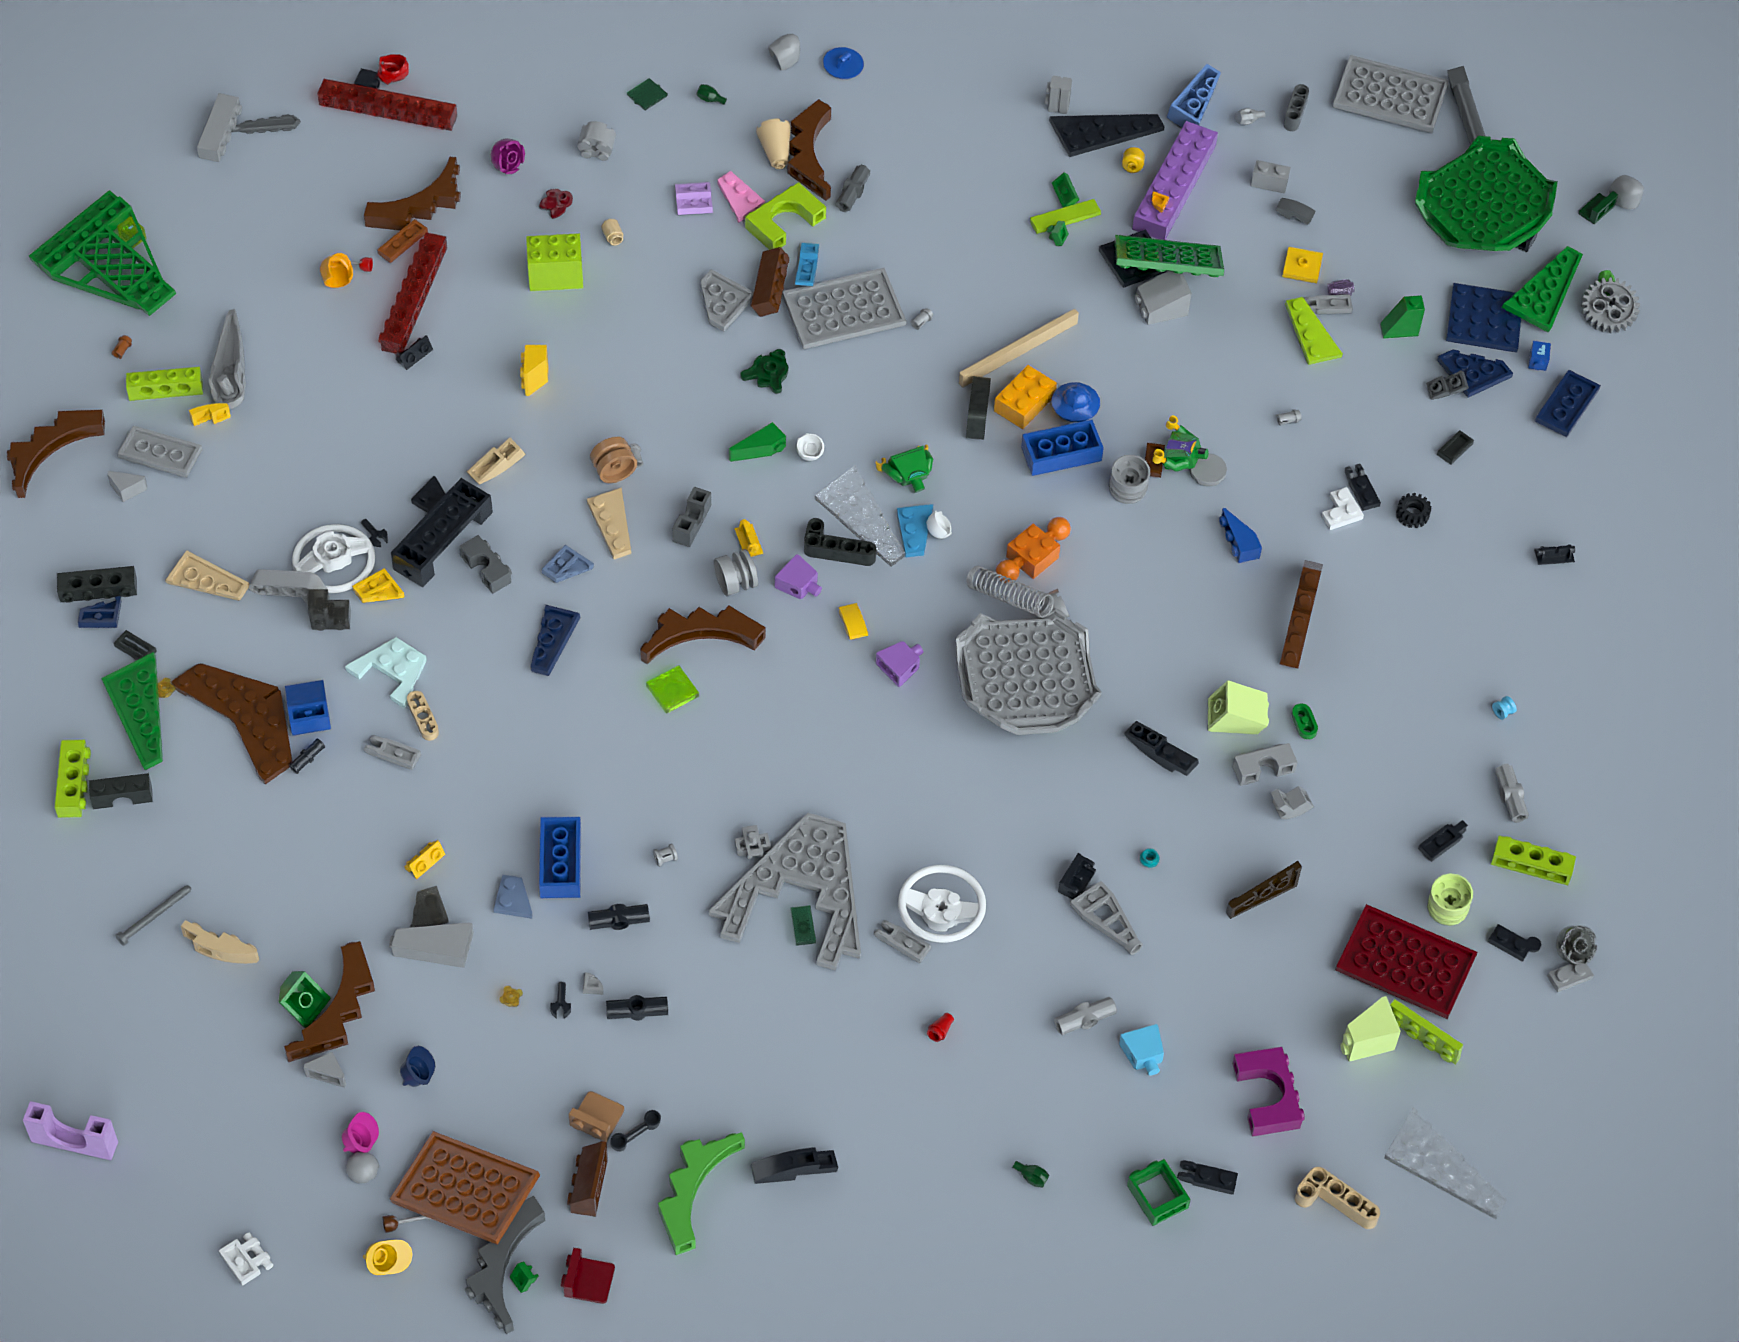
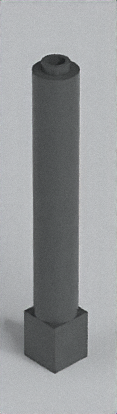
M1460 66L1447 70L1449 84L1453 96H1455L1471 145L1477 136H1485V132L1472 96L1465 68Z

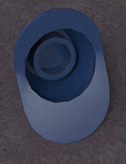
M418 1045L410 1050L406 1061L400 1067L403 1086L417 1087L427 1085L430 1082L436 1066L432 1054L426 1048Z

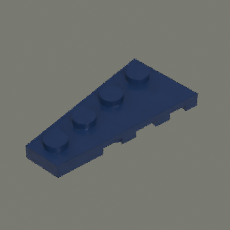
M545 604V614L542 617L541 630L537 637L538 643L534 650L530 668L534 673L549 676L581 617L578 612Z

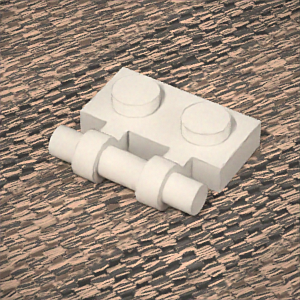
M250 1232L243 1236L246 1241L244 1244L241 1245L238 1239L219 1250L220 1255L242 1286L261 1274L258 1269L259 1265H263L266 1270L273 1267L269 1254L262 1250L259 1246V1240L253 1237ZM253 1251L256 1257L251 1259L247 1252Z

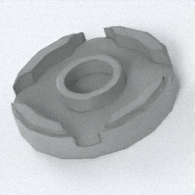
M1209 453L1207 459L1197 460L1195 467L1190 469V474L1193 480L1195 479L1200 485L1216 486L1225 479L1227 467L1222 458Z

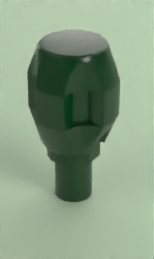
M701 84L696 93L705 102H719L725 105L727 98L720 96L715 88L708 84Z
M1015 1161L1012 1167L1021 1172L1024 1179L1035 1187L1043 1188L1050 1176L1045 1169L1038 1165H1024Z

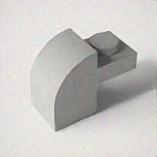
M1299 786L1286 794L1279 789L1271 792L1274 798L1272 802L1281 819H1291L1314 808L1307 792Z

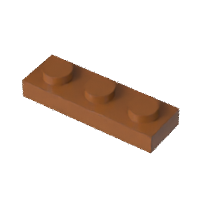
M414 219L378 248V254L388 262H393L426 235L428 228Z

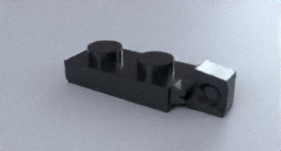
M1463 820L1455 826L1447 824L1418 846V849L1432 862L1463 838L1462 834L1466 832L1468 825Z

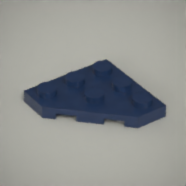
M1454 349L1439 355L1437 361L1449 376L1459 371L1464 372L1469 389L1464 390L1463 393L1467 398L1513 376V372L1503 360L1496 359L1492 361L1485 359V356L1472 353L1470 355L1461 354L1459 350Z

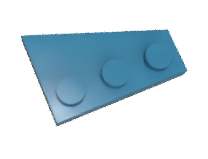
M934 504L897 508V517L906 558L924 556L928 538L926 522L933 512Z

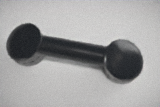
M656 1110L647 1111L642 1124L625 1135L622 1133L614 1134L610 1140L611 1147L619 1152L624 1151L628 1142L647 1129H656L661 1121L660 1113Z

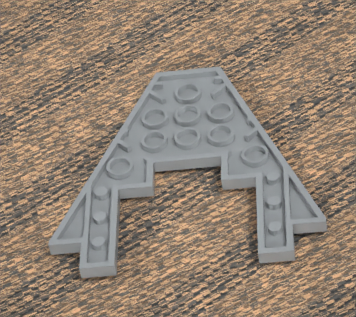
M807 813L709 911V916L726 920L721 931V938L740 943L758 893L778 898L783 882L820 892L816 903V910L833 914L817 959V965L836 970L842 954L860 959L861 949L846 823Z

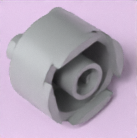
M590 121L587 125H583L577 144L581 156L587 159L598 157L602 161L608 160L616 137L615 131L612 128L611 130L606 128V124L597 121Z

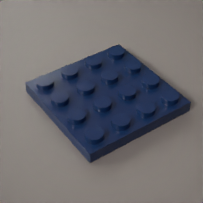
M1453 283L1446 342L1517 353L1522 318L1501 308L1516 292Z

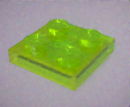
M679 665L646 682V687L666 714L699 697L698 690Z

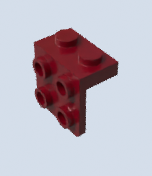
M573 1247L572 1255L568 1254L566 1260L567 1274H563L561 1279V1287H564V1296L605 1304L608 1300L615 1265L613 1263L583 1258L582 1249Z

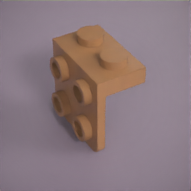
M590 1091L585 1096L578 1110L575 1108L571 1109L569 1124L577 1130L607 1142L625 1109L623 1105Z

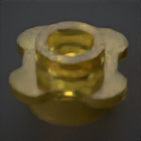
M164 678L158 683L159 698L170 697L175 692L176 688L170 683L169 678Z
M511 986L504 987V993L500 997V1002L508 1007H517L523 991L521 989H512Z

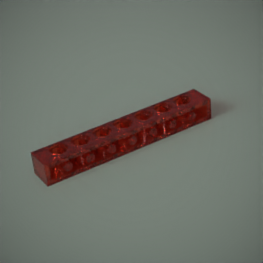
M323 79L317 93L319 105L403 121L441 130L452 131L457 118L456 104L329 79Z
M426 232L424 238L420 239L418 252L414 253L413 263L408 267L407 278H404L402 281L401 292L397 293L396 303L392 305L390 317L385 321V329L379 335L378 341L381 343L382 351L399 354L405 350L447 251L446 236Z

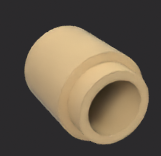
M616 219L605 220L601 228L607 242L613 246L619 245L623 241L624 234Z

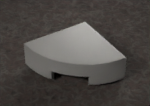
M585 972L583 994L603 995L602 983L593 974Z

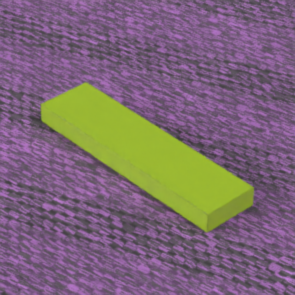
M1091 199L1030 217V223L1036 234L1046 232L1050 225L1055 226L1058 221H1064L1065 225L1099 216L1101 215V210L1095 199Z

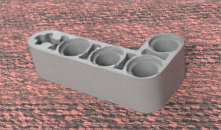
M258 569L249 585V589L259 595L302 597L305 603L314 609L322 607L328 594V589L321 578L312 572Z

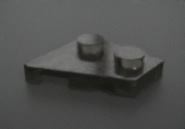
M437 886L417 891L416 905L414 906L413 920L410 928L449 923Z

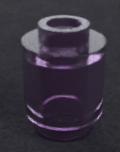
M1349 279L1332 281V283L1327 285L1328 295L1352 296V293L1355 292L1354 283L1350 282Z

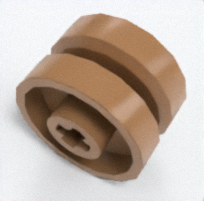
M611 437L601 441L592 449L590 454V460L597 469L600 479L606 483H616L626 479L637 467V459L631 452L627 441L622 437Z

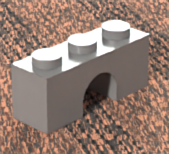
M1277 744L1271 748H1261L1255 752L1241 753L1235 756L1232 767L1240 786L1258 782L1261 773L1260 767L1262 766L1271 767L1277 777L1294 773L1297 760L1290 744Z

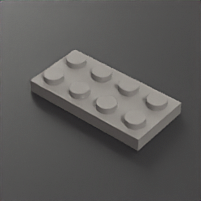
M133 426L118 452V457L187 478L202 451V447L199 444Z

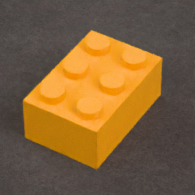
M1027 365L995 397L994 412L1019 428L1024 429L1052 400V396L1057 388V382Z

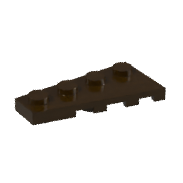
M1299 861L1286 867L1241 896L1230 900L1226 910L1228 917L1232 919L1297 887L1302 869Z

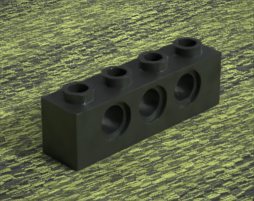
M134 566L57 573V593L60 603L137 595Z

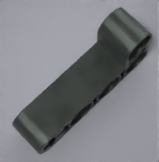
M973 376L966 438L984 440L991 378Z
M819 518L809 520L804 537V553L807 556L863 566H871L875 563L876 545L874 543L824 535L823 520Z

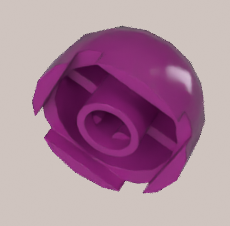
M501 139L493 145L490 159L497 170L505 174H514L519 170L517 167H519L520 163L523 164L525 160V149L517 140Z

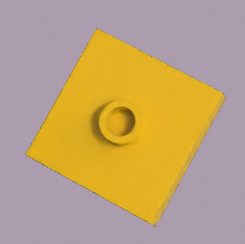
M1288 247L1282 277L1317 284L1323 253Z

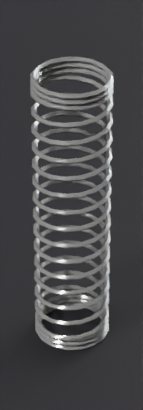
M974 566L968 573L967 586L969 588L992 596L1002 602L1043 618L1053 608L1054 600L1051 594L1044 593L1033 587L1030 588L1025 584L984 569L981 566ZM978 569H981L976 578V586L973 587V576ZM980 573H981L980 580H979V582L977 583L978 577H979V575H980ZM988 573V578H987V580H986V583H985V585L982 587V584H983V582H984V580H985V575ZM993 575L990 586L986 589L989 577ZM997 577L995 587L991 591V585L993 584L994 579ZM1002 578L1000 588L996 592L998 581ZM1006 581V586H1005V588H1004V591H1003V593L1000 595V590H1001V588H1002V585H1003V583ZM1011 582V588L1008 594L1005 596L1007 586ZM1016 584L1015 591L1012 597L1010 598V592L1012 590V587ZM1020 586L1018 597L1014 600L1015 593ZM1025 588L1023 598L1019 602V596L1022 590ZM1030 590L1029 597L1024 603L1025 595ZM1034 592V598L1028 606L1030 596ZM1039 594V597L1035 603V607L1033 608L1035 597ZM1048 596L1047 607L1042 613H1039V610L1044 605L1045 597Z

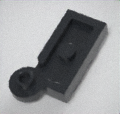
M1500 924L1496 926L1488 939V943L1522 962L1529 951L1538 952L1542 945L1537 937H1529L1526 940Z

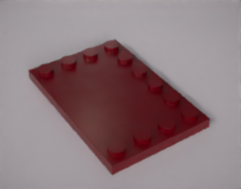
M1366 904L1335 971L1448 1019L1478 952Z

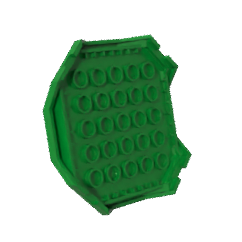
M1477 136L1464 154L1436 171H1421L1415 204L1426 224L1447 246L1487 251H1510L1537 234L1551 218L1558 181L1546 179L1525 157L1515 138L1502 137L1501 140H1493L1490 136Z

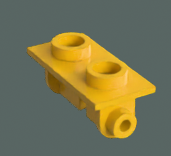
M746 519L741 520L739 527L734 528L742 550L746 549L751 557L763 554L753 524H750Z
M439 840L432 843L429 842L419 852L420 855H415L406 862L404 867L408 872L412 871L415 879H418L446 855Z

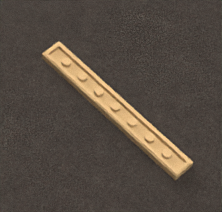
M1073 309L964 369L959 374L960 386L962 388L972 383L973 376L983 377L1078 323L1079 312Z

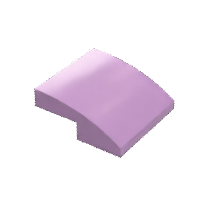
M710 182L675 184L678 215L713 213Z

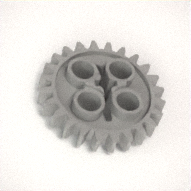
M1611 277L1608 282L1604 278H1602L1601 283L1596 280L1594 285L1590 284L1589 288L1586 289L1585 295L1582 298V301H1584L1581 304V307L1584 308L1582 314H1587L1585 320L1591 319L1590 326L1596 324V330L1602 327L1603 333L1606 329H1609L1610 334H1612L1613 329L1617 333H1619L1621 328L1625 331L1627 325L1631 327L1633 321H1636V315L1640 312L1638 310L1640 303H1636L1639 297H1634L1636 290L1630 291L1631 285L1626 287V281L1620 284L1619 278L1615 282L1612 281ZM1604 292L1609 293L1611 296H1606ZM1619 301H1624L1626 305L1621 304ZM1595 306L1601 307L1602 310L1596 309ZM1611 315H1616L1618 318L1615 319Z

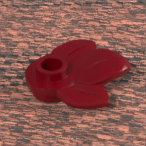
M550 189L546 191L547 197L541 200L539 208L551 209V218H557L565 213L566 208L572 204L573 196L569 191Z

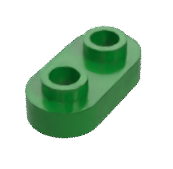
M1296 704L1293 707L1291 716L1298 734L1304 739H1313L1317 735L1318 725L1312 710L1306 704Z

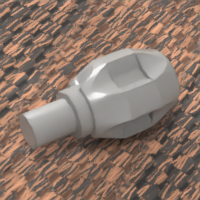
M1250 108L1241 109L1236 113L1235 119L1237 123L1242 125L1252 124L1258 118L1265 117V111H1255Z

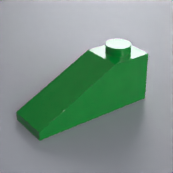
M772 422L730 447L729 460L734 462L772 456L777 452H781L786 447V435Z

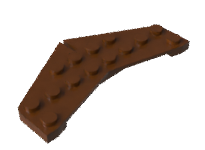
M202 663L194 665L171 681L172 686L179 693L194 698L229 718L235 724L257 775L265 785L290 768L289 764L293 760L281 690L277 686Z

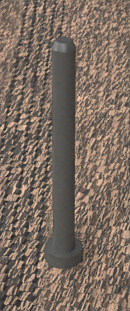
M189 885L184 886L125 932H118L115 936L120 944L125 946L129 943L128 939L190 893L191 887Z

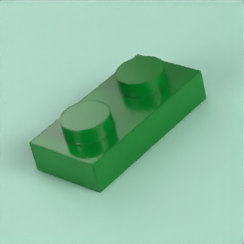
M1063 172L1052 182L1063 208L1074 205L1080 200L1067 173Z

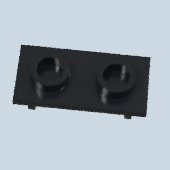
M425 335L423 338H418L410 348L397 354V362L403 363L406 370L433 350L428 336Z
M1571 544L1558 547L1541 546L1534 549L1538 565L1575 562L1573 556L1575 546H1571Z

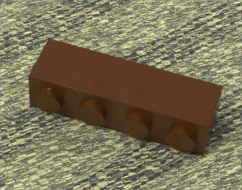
M781 247L762 252L751 307L760 317L778 313L788 263L790 261L788 254Z

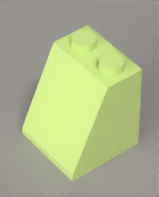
M1227 680L1208 698V731L1259 734L1269 723L1267 693Z
M1386 996L1380 998L1347 1025L1345 1034H1343L1341 1051L1343 1055L1347 1056L1349 1062L1395 1050L1401 1031Z

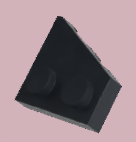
M433 476L416 493L411 502L428 513L446 493L437 478Z

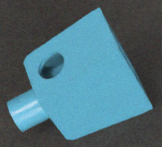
M1155 1024L1121 1034L1119 1045L1134 1069L1146 1068L1150 1076L1159 1073L1158 1064L1163 1061L1164 1050L1158 1025Z

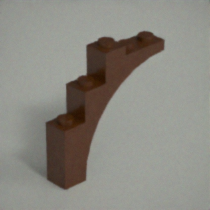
M450 156L441 175L422 191L396 201L367 202L364 213L365 227L400 231L412 222L413 218L432 220L433 213H436L437 207L456 209V204L461 199V192H458L456 175L460 173L457 157Z
M103 409L58 411L57 419H54V426L34 427V434H31V442H11L10 450H7V460L11 461L15 476V479L12 480V489L16 491L18 498L26 497L27 487L32 475L39 465L52 453L74 441L105 435Z
M1304 561L1280 665L1299 668L1323 564Z
M730 605L725 610H721L717 617L701 607H698L695 612L692 611L688 618L669 608L659 616L657 620L658 629L653 633L652 638L648 643L645 642L640 649L641 661L648 664L668 648L696 639L728 640L742 644L755 651L766 638V627Z

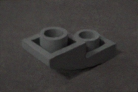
M1281 198L1276 207V211L1289 220L1294 216L1306 225L1311 222L1316 212L1311 207L1288 198Z
M1459 371L1446 378L1440 376L1426 383L1432 400L1469 389L1463 371Z

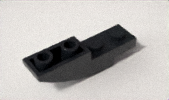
M1135 721L1124 733L1140 751L1170 772L1176 770L1188 776L1199 764L1198 758L1168 743L1166 736L1138 721Z
M816 1147L776 1154L754 1162L750 1166L755 1184L793 1181L799 1175L833 1173L838 1170L834 1150L816 1151Z

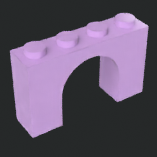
M31 1101L23 1118L24 1125L33 1143L112 1160L118 1144L112 1122L109 1119L90 1115L85 1130H79L58 1121L54 1117L51 1106Z

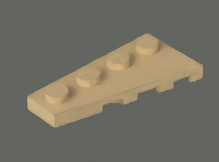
M622 488L588 498L587 504L613 559L631 554Z
M187 550L165 580L167 584L239 601L250 585L249 582Z

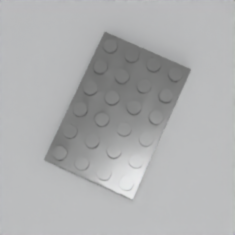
M1350 55L1333 107L1433 133L1449 80Z
M885 268L782 292L803 349L906 325L905 316Z

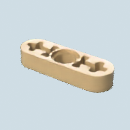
M420 691L410 692L407 696L408 707L422 737L428 741L436 739L439 735L438 725L423 693ZM413 699H417L419 701V707H417L416 702L413 701ZM421 712L428 714L425 719L417 717ZM427 724H429V727L431 730H433V732L429 733V731H427Z

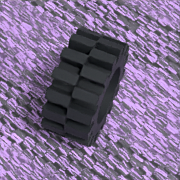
M1408 493L1406 497L1403 495L1399 500L1396 516L1399 518L1398 521L1400 523L1404 521V526L1409 524V528H1412V525L1418 528L1419 525L1422 527L1424 523L1428 522L1432 507L1426 497L1421 498L1422 494L1416 496V493H1412V496H1410V493ZM1407 508H1417L1421 513H1411Z

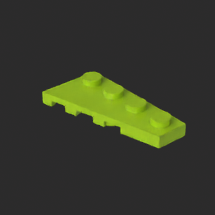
M1299 297L1286 300L1285 306L1307 364L1311 365L1341 358L1343 353L1305 299Z

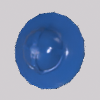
M1070 382L1061 385L1055 390L1052 396V407L1055 413L1065 420L1083 422L1091 419L1098 413L1100 397L1089 385L1080 382Z

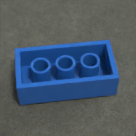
M1093 419L1022 434L1021 449L1032 476L1102 461L1104 450Z
M580 817L540 818V898H581Z

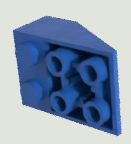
M323 680L285 686L292 736L331 729Z

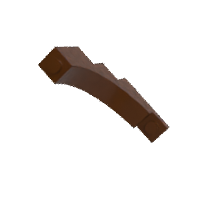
M818 99L791 121V134L795 137L789 141V154L794 158L788 162V174L827 201L831 197V185L824 181V170L816 158L814 144L822 128L831 120V107Z
M361 941L349 942L345 946H341L343 976L338 992L327 1010L316 1021L302 1030L303 1040L293 1041L289 1045L284 1046L288 1062L348 1045L343 1023L362 1018L357 997L375 992L374 982Z

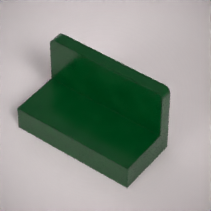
M1612 191L1605 197L1598 193L1579 210L1578 214L1595 225L1615 207L1618 194Z

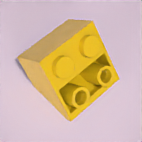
M525 345V351L521 352L522 367H520L521 388L525 389V396H530L548 382L547 345Z

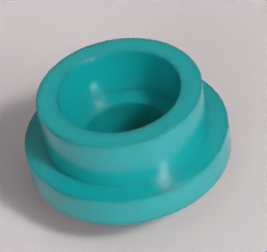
M1149 848L1140 854V862L1143 866L1153 868L1158 865L1160 857L1156 850Z

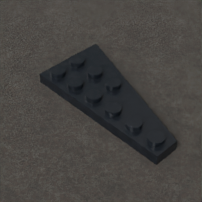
M1158 114L1050 116L1049 119L1069 157L1164 131L1165 127Z

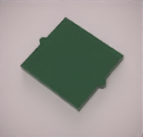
M648 78L628 91L627 96L634 101V104H638L646 111L666 98L668 93L659 84L657 85Z

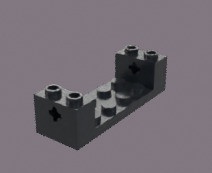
M460 478L391 551L393 570L419 586L424 587L435 575L433 566L435 559L472 520L482 525L493 513L491 495L465 479Z

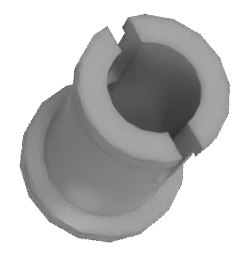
M928 308L922 309L920 314L911 321V325L916 330H919L927 321L932 320V311Z
M1292 409L1291 412L1277 414V417H1279L1277 418L1278 424L1281 426L1291 422L1298 423L1301 420L1300 411Z
M636 443L630 444L631 452L637 459L636 468H639L643 465L640 454L641 448Z

